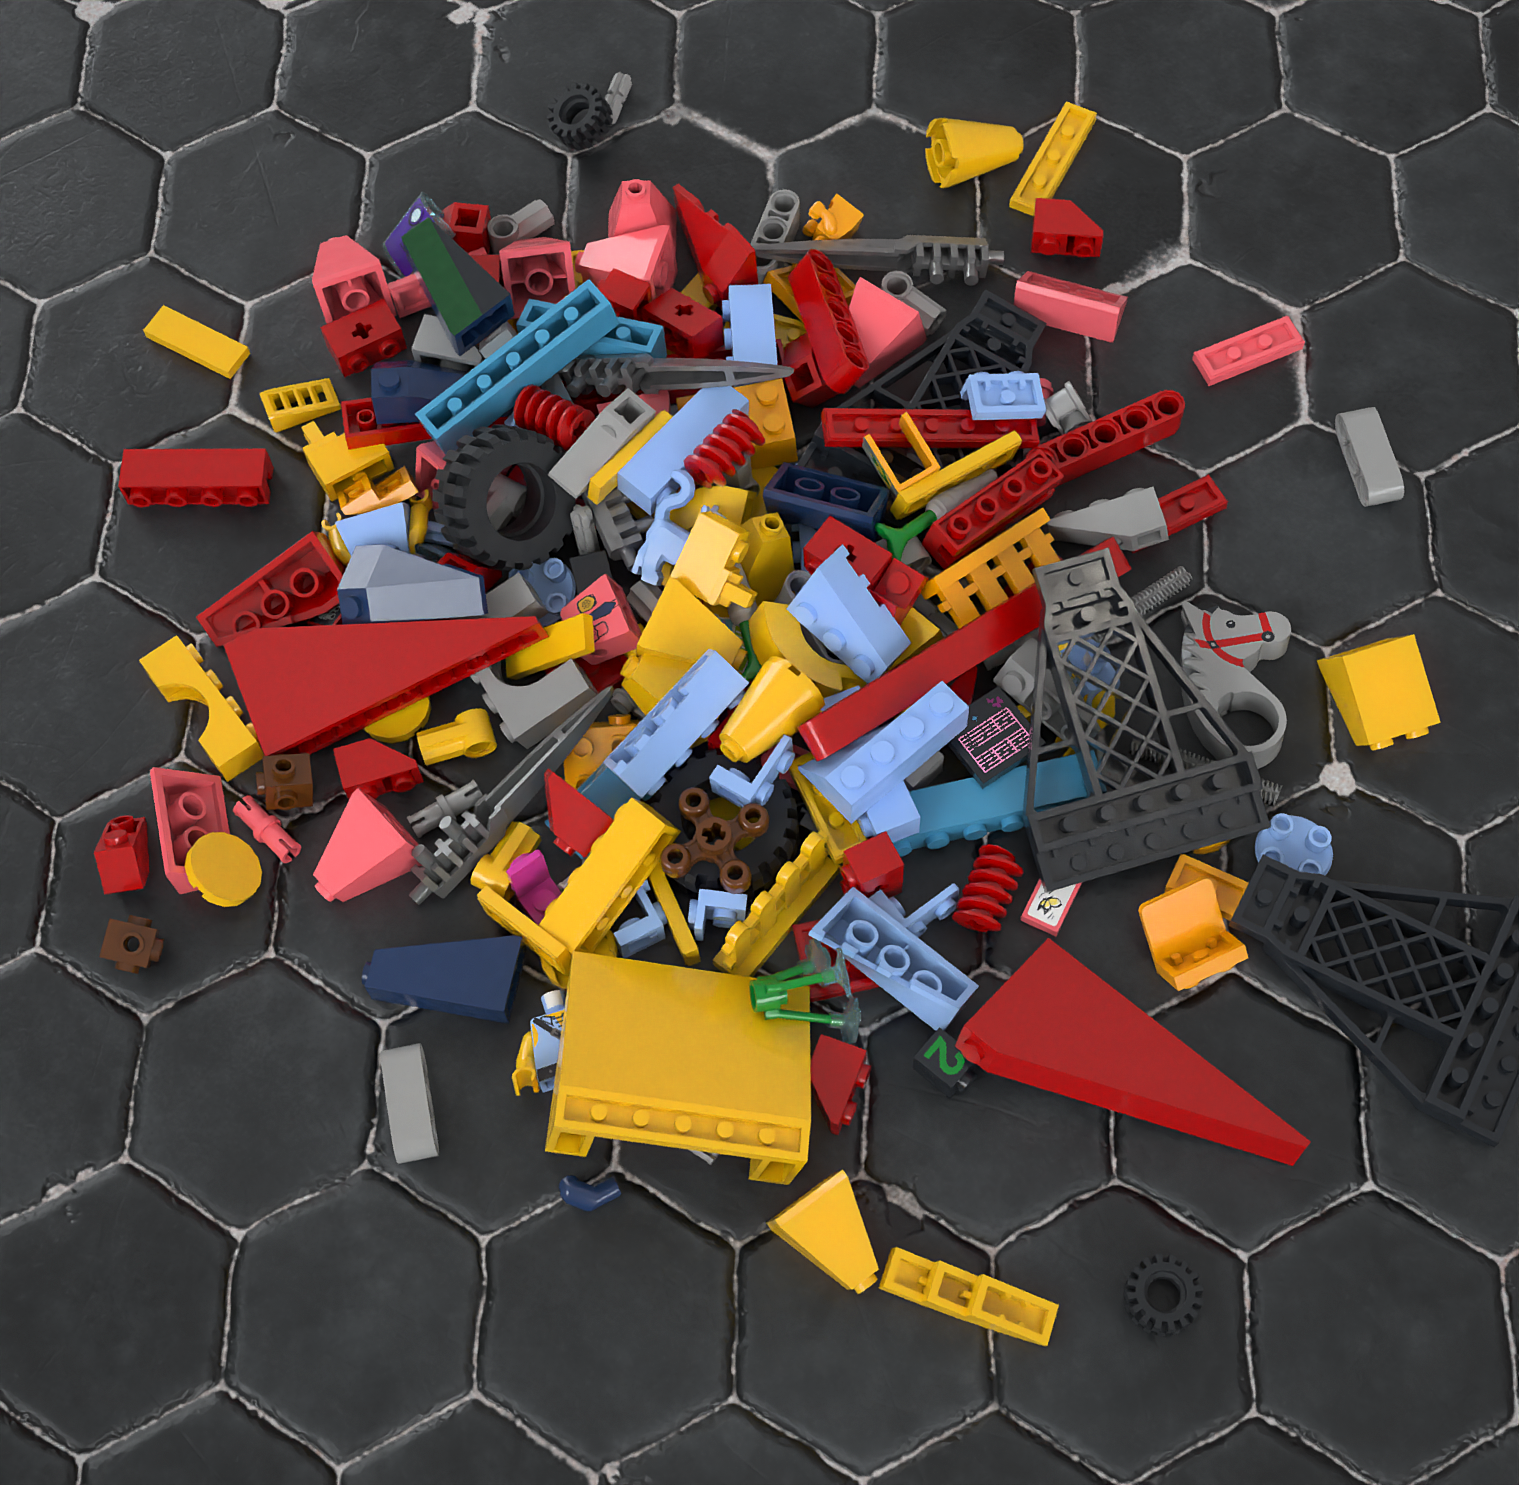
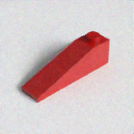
M677 184L673 186L675 208L703 284V293L711 305L716 304L722 310V300H729V285L758 284L755 249L730 223L722 226L719 223V217L712 209L705 212L700 200Z
M312 531L196 616V618L216 647H220L246 631H252L256 628L284 627L326 614L339 605L337 588L347 567L334 555L326 534Z

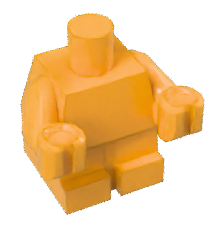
M836 194L831 200L828 210L820 201L814 203L808 212L809 216L813 219L805 224L802 232L808 237L813 236L812 240L851 239L859 229L864 214L840 195ZM820 217L821 221L818 224L814 219H819Z

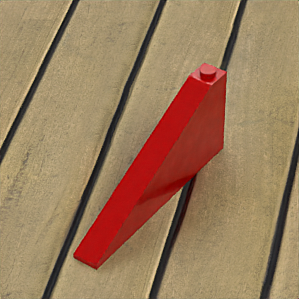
M536 616L256 628L252 631L240 633L234 640L224 644V648L264 755L275 756L277 754L309 753L310 755L549 636Z
M1050 938L1028 958L963 1026L955 1044V1047L961 1051L968 1061L979 1065L986 1072L1291 1166L1295 1164L1311 1143L1310 1140Z

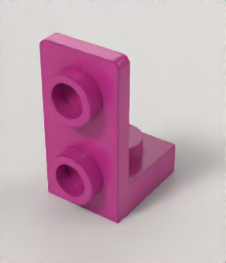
M537 849L531 854L524 853L518 856L511 863L506 873L515 898L530 919L539 925L545 917L547 906L554 899L559 898L562 892L550 877L544 855Z

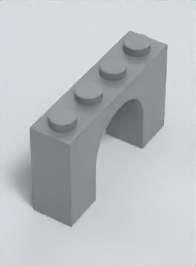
M518 572L486 594L489 614L455 617L450 620L536 616L539 620L549 612L533 586ZM572 658L539 681L527 686L507 685L502 677L501 661L470 676L477 685L481 683L486 693L482 697L494 714L498 712L504 722L499 724L507 739L511 743L519 742L526 749H529L551 734L571 715L598 694L584 669Z

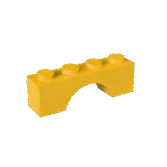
M176 635L139 660L167 702L189 699L201 702L209 707V721L198 741L227 782L263 759L265 755L259 746L260 742L251 722L246 726L239 718L244 714L231 695L226 699L219 692V690L224 688L222 683L211 669L206 673L199 665L204 660L192 643L185 647Z

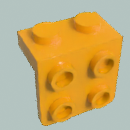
M616 714L608 716L609 721L593 722L564 760L565 781L577 790L640 723V720H631V714Z
M1200 876L1142 903L1138 909L1156 971L1177 991L1192 988L1198 985L1201 980L1218 972L1228 971L1235 964L1248 959L1245 944L1226 930L1213 883L1205 876Z

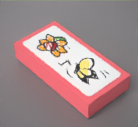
M1039 879L1020 921L1057 937L1083 882L1045 893L1041 879Z

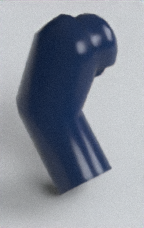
M574 1175L565 1176L559 1183L560 1196L566 1204L584 1211H593L622 1195L613 1177L596 1186L582 1182Z

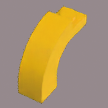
M728 486L695 489L694 497L686 506L670 511V520L691 532L703 505L709 506L710 509L717 505L719 506L718 512L727 517V520L741 526L752 517L757 492ZM668 562L663 565L661 570L664 576L661 583L663 586H666L675 567Z
M763 601L749 619L751 644L761 666L770 657L774 656L788 660L792 663L788 669L796 676L804 672L819 689L823 698L858 685L860 688L867 685L847 665L826 660L808 645L802 634L800 623L786 610L789 605Z

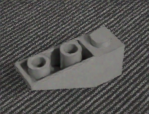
M627 388L603 409L552 468L548 476L577 499L588 489L590 478L654 418L656 411Z
M1154 487L1147 489L1135 488L1125 493L1122 497L1112 500H1097L1091 503L1089 507L1078 511H1062L1047 522L1049 532L1056 541L1096 546L1114 536L1120 549L1135 551L1169 540L1167 525Z
M1032 636L1008 658L993 679V682L1030 713L1032 712L1038 643ZM1046 669L1041 722L1064 741L1069 738V731L1051 671ZM1066 671L1071 691L1073 694V692L1076 689V686L1072 681L1071 677L1069 676L1068 672ZM1079 694V696L1077 697V699H1079V700H1081V701H1083V702L1085 703V701H1084V699L1082 698L1081 694ZM1077 707L1083 730H1085L1093 715ZM1097 721L1089 734V737L1093 739L1101 730Z

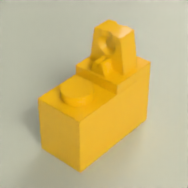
M314 421L301 427L309 445L302 448L307 462L331 502L338 499V492L367 474L371 480H374L394 469L389 451L384 444L348 450L345 433L338 437L335 432L323 436Z
M712 511L699 513L670 577L678 580L694 596L713 606L721 604L729 607L731 602H734L744 608L752 607L758 593L741 583L744 576L739 574L741 569L734 566L735 563L739 564L744 559L748 551L749 543L746 540L750 531Z

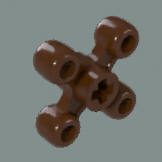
M698 787L687 788L680 795L678 805L681 815L695 825L696 833L693 839L687 843H673L663 849L660 854L662 870L672 878H681L689 873L695 863L705 860L719 867V878L725 891L731 894L744 893L751 885L752 874L749 866L735 856L734 847L742 838H757L766 833L770 821L767 810L758 803H749L741 808L736 817L725 821L711 814L710 800L708 794L703 789ZM693 802H698V803H700V804H699L698 806H696V807H690V806H689V805H690L691 803H693ZM751 818L759 819V821L755 823L748 822V820ZM715 836L721 837L722 840H716L714 845L708 843V841H713ZM674 858L682 859L676 864L670 862ZM733 874L742 876L737 880L730 879V876Z

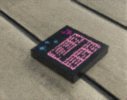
M1000 686L968 705L967 727L947 743L982 789L1028 758L1030 723ZM1040 736L1039 746L1043 747L1046 742Z

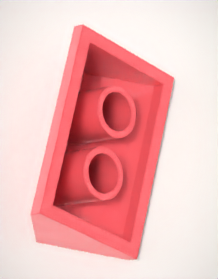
M1027 271L1017 280L1014 305L1047 323L1046 326L1113 343L1128 297Z
M153 767L150 770L165 875L179 894L199 890L198 887L193 888L187 878L185 871L186 854L200 837L210 832L230 834L221 776Z

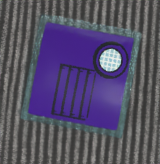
M424 192L420 193L382 243L387 258L401 278L414 274L406 257L401 239L411 227L418 225L429 217L452 239L456 235L442 219L445 214Z

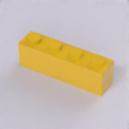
M631 797L627 803L617 810L614 822L607 832L598 837L593 843L591 854L583 865L571 873L568 878V885L559 898L554 899L547 906L545 917L538 926L563 944L571 954L573 951L592 954L658 864L663 849L667 845L672 844L681 831L651 806Z

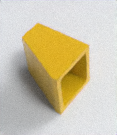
M1414 634L1380 640L1317 660L1319 669L1356 746L1370 745L1371 750L1385 748L1394 744L1392 739L1403 734H1405L1406 739L1420 737L1429 733L1428 726L1441 723Z

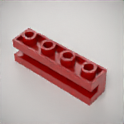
M124 449L118 487L128 505L148 507L151 504H168L174 507H183L186 504H204L210 507H218L222 504H240L252 507L257 504H270L271 491L267 484V479L273 478L274 467L266 449Z
M1039 449L933 522L922 545L945 570L1051 498L1055 492L1054 487L1062 481L1064 475Z

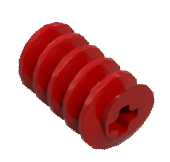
M533 384L526 386L519 393L514 405V420L519 428L545 435L554 441V445L561 446L565 451L571 448L595 420V415L591 410H584L582 406L573 404L570 400L562 399L559 395L551 394L550 391L541 389Z
M733 409L732 414H727L722 420V424H718L713 429V434H708L703 439V444L698 445L693 450V455H688L683 460L684 466L699 485L708 489L712 488V483L719 487H724L727 482L722 472L727 476L733 477L736 474V469L732 462L737 466L743 467L746 460L742 453L752 457L756 453L752 443L762 446L765 443V438L754 421L742 411Z
M987 844L982 845L979 849L980 856L973 863L974 870L968 875L969 884H966L962 890L963 897L958 900L956 904L958 911L953 913L952 919L959 925L974 931L987 932L989 930L998 932L1002 926L993 917L1004 918L1007 915L1006 909L999 905V903L1010 904L1013 900L1012 896L1004 890L1015 891L1018 888V883L1010 876L1021 877L1024 871L1023 868L1016 864L1015 856L1011 852L997 845Z

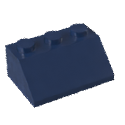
M784 462L764 488L763 499L767 514L778 512L785 524H802L813 527L815 531H818L826 519L832 516L875 543L879 534H877L874 526L876 523L884 524L890 489Z

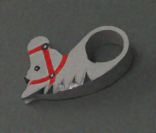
M1184 601L1181 619L1186 630L1182 642L1180 666L1220 717L1226 715L1227 710L1230 712L1249 710L1260 714L1271 724L1274 735L1269 740L1259 745L1244 746L1248 752L1252 751L1257 769L1264 767L1275 759L1281 749L1287 718L1282 703L1250 671L1257 666L1259 660H1275L1286 653L1291 635L1290 622L1282 614L1272 611L1240 616L1226 610H1221L1219 605L1202 611L1191 603ZM1181 687L1184 706L1193 704V701ZM1200 710L1188 712L1187 716L1192 729L1202 745L1217 760L1232 757V750Z

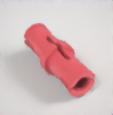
M251 795L242 798L247 804L246 806L238 801L233 808V813L253 831V836L259 843H265L283 863L292 861V858L288 855L289 852L294 857L300 853L301 845L281 827V821L275 815H269Z

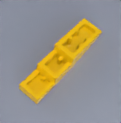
M898 1247L891 1248L879 1285V1289L917 1304L1041 1346L1048 1345L1059 1305L984 1274L977 1276L940 1260L933 1262Z

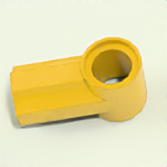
M481 708L470 709L460 713L454 722L416 733L426 766L461 755L469 758L483 757L492 753L497 748L488 712Z
M512 821L505 832V836L498 842L491 855H484L477 863L471 876V884L481 890L487 885L508 902L514 895L506 871L518 856L524 853L531 854L537 849L542 841L540 835L534 832L531 827L521 822Z

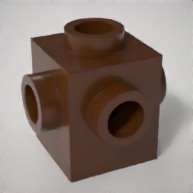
M309 753L263 756V772H256L257 795H265L266 810H289L297 807L313 806V782Z
M129 915L127 922L110 918L99 957L117 961L115 969L138 974L140 967L150 968L152 961L159 962L164 939L158 938L160 930L151 928L153 920ZM136 937L140 945L136 951L132 952L128 947V942L131 938Z

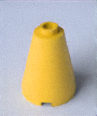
M935 118L929 123L926 131V137L932 138L931 148H925L928 170L933 182L941 183L940 188H948L1016 161L1019 154L1023 151L1024 144L1021 134L1011 126Z
M774 656L770 657L762 665L719 735L722 743L720 744V749L731 761L749 762L777 745L784 734L789 737L798 732L797 727L822 712L821 709L825 706V700L819 689L804 672H801L798 676L791 672L788 668L792 663L788 660Z

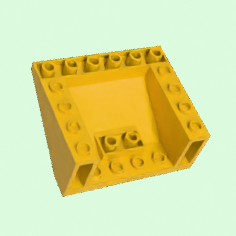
M573 951L545 1151L586 1157L594 1137L739 1156L751 1158L749 1180L789 1185L807 1163L811 1125L810 1022L783 1018L765 1020L764 1012L755 1013L751 1005L749 983L751 980H757V978ZM810 986L787 990L788 1002L781 1005L780 1009L810 1013Z

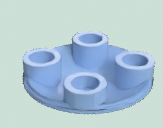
M549 558L540 565L533 563L530 569L520 571L513 568L509 572V578L519 572L535 589L549 612L539 619L542 626L553 624L561 619V609L575 598L576 585L574 576L560 559Z
M1280 813L1273 816L1269 821L1271 828L1259 831L1255 841V854L1258 863L1264 854L1299 872L1316 873L1324 876L1328 873L1332 865L1333 850L1330 843L1332 836L1327 828L1318 826L1314 822L1300 816Z

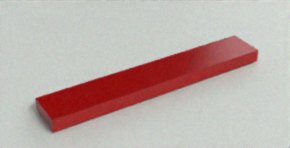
M823 408L821 413L825 447H862L863 438L868 434L871 435L877 447H912L899 426L901 415L905 412L909 414L929 448H982L1014 430L1022 439L1019 448H1034L1040 443L1036 418L973 420L971 410Z

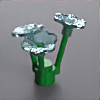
M815 938L810 939L809 944L805 945L807 959L798 961L795 967L772 975L759 976L757 980H751L749 992L753 1011L755 1013L764 1012L765 1020L783 1018L826 1023L830 1028L841 1029L843 1042L851 1045L855 1043L858 1038L861 1009L859 1008L858 997L852 996L842 947L836 948V963L834 967H831V957L828 950L822 947L819 940ZM799 974L801 976V978L784 981L785 979L794 977ZM838 982L844 989L847 998H850L845 1003L843 1013L829 1012L826 1015L780 1009L781 1005L788 1002L787 990L819 983L821 987H827Z

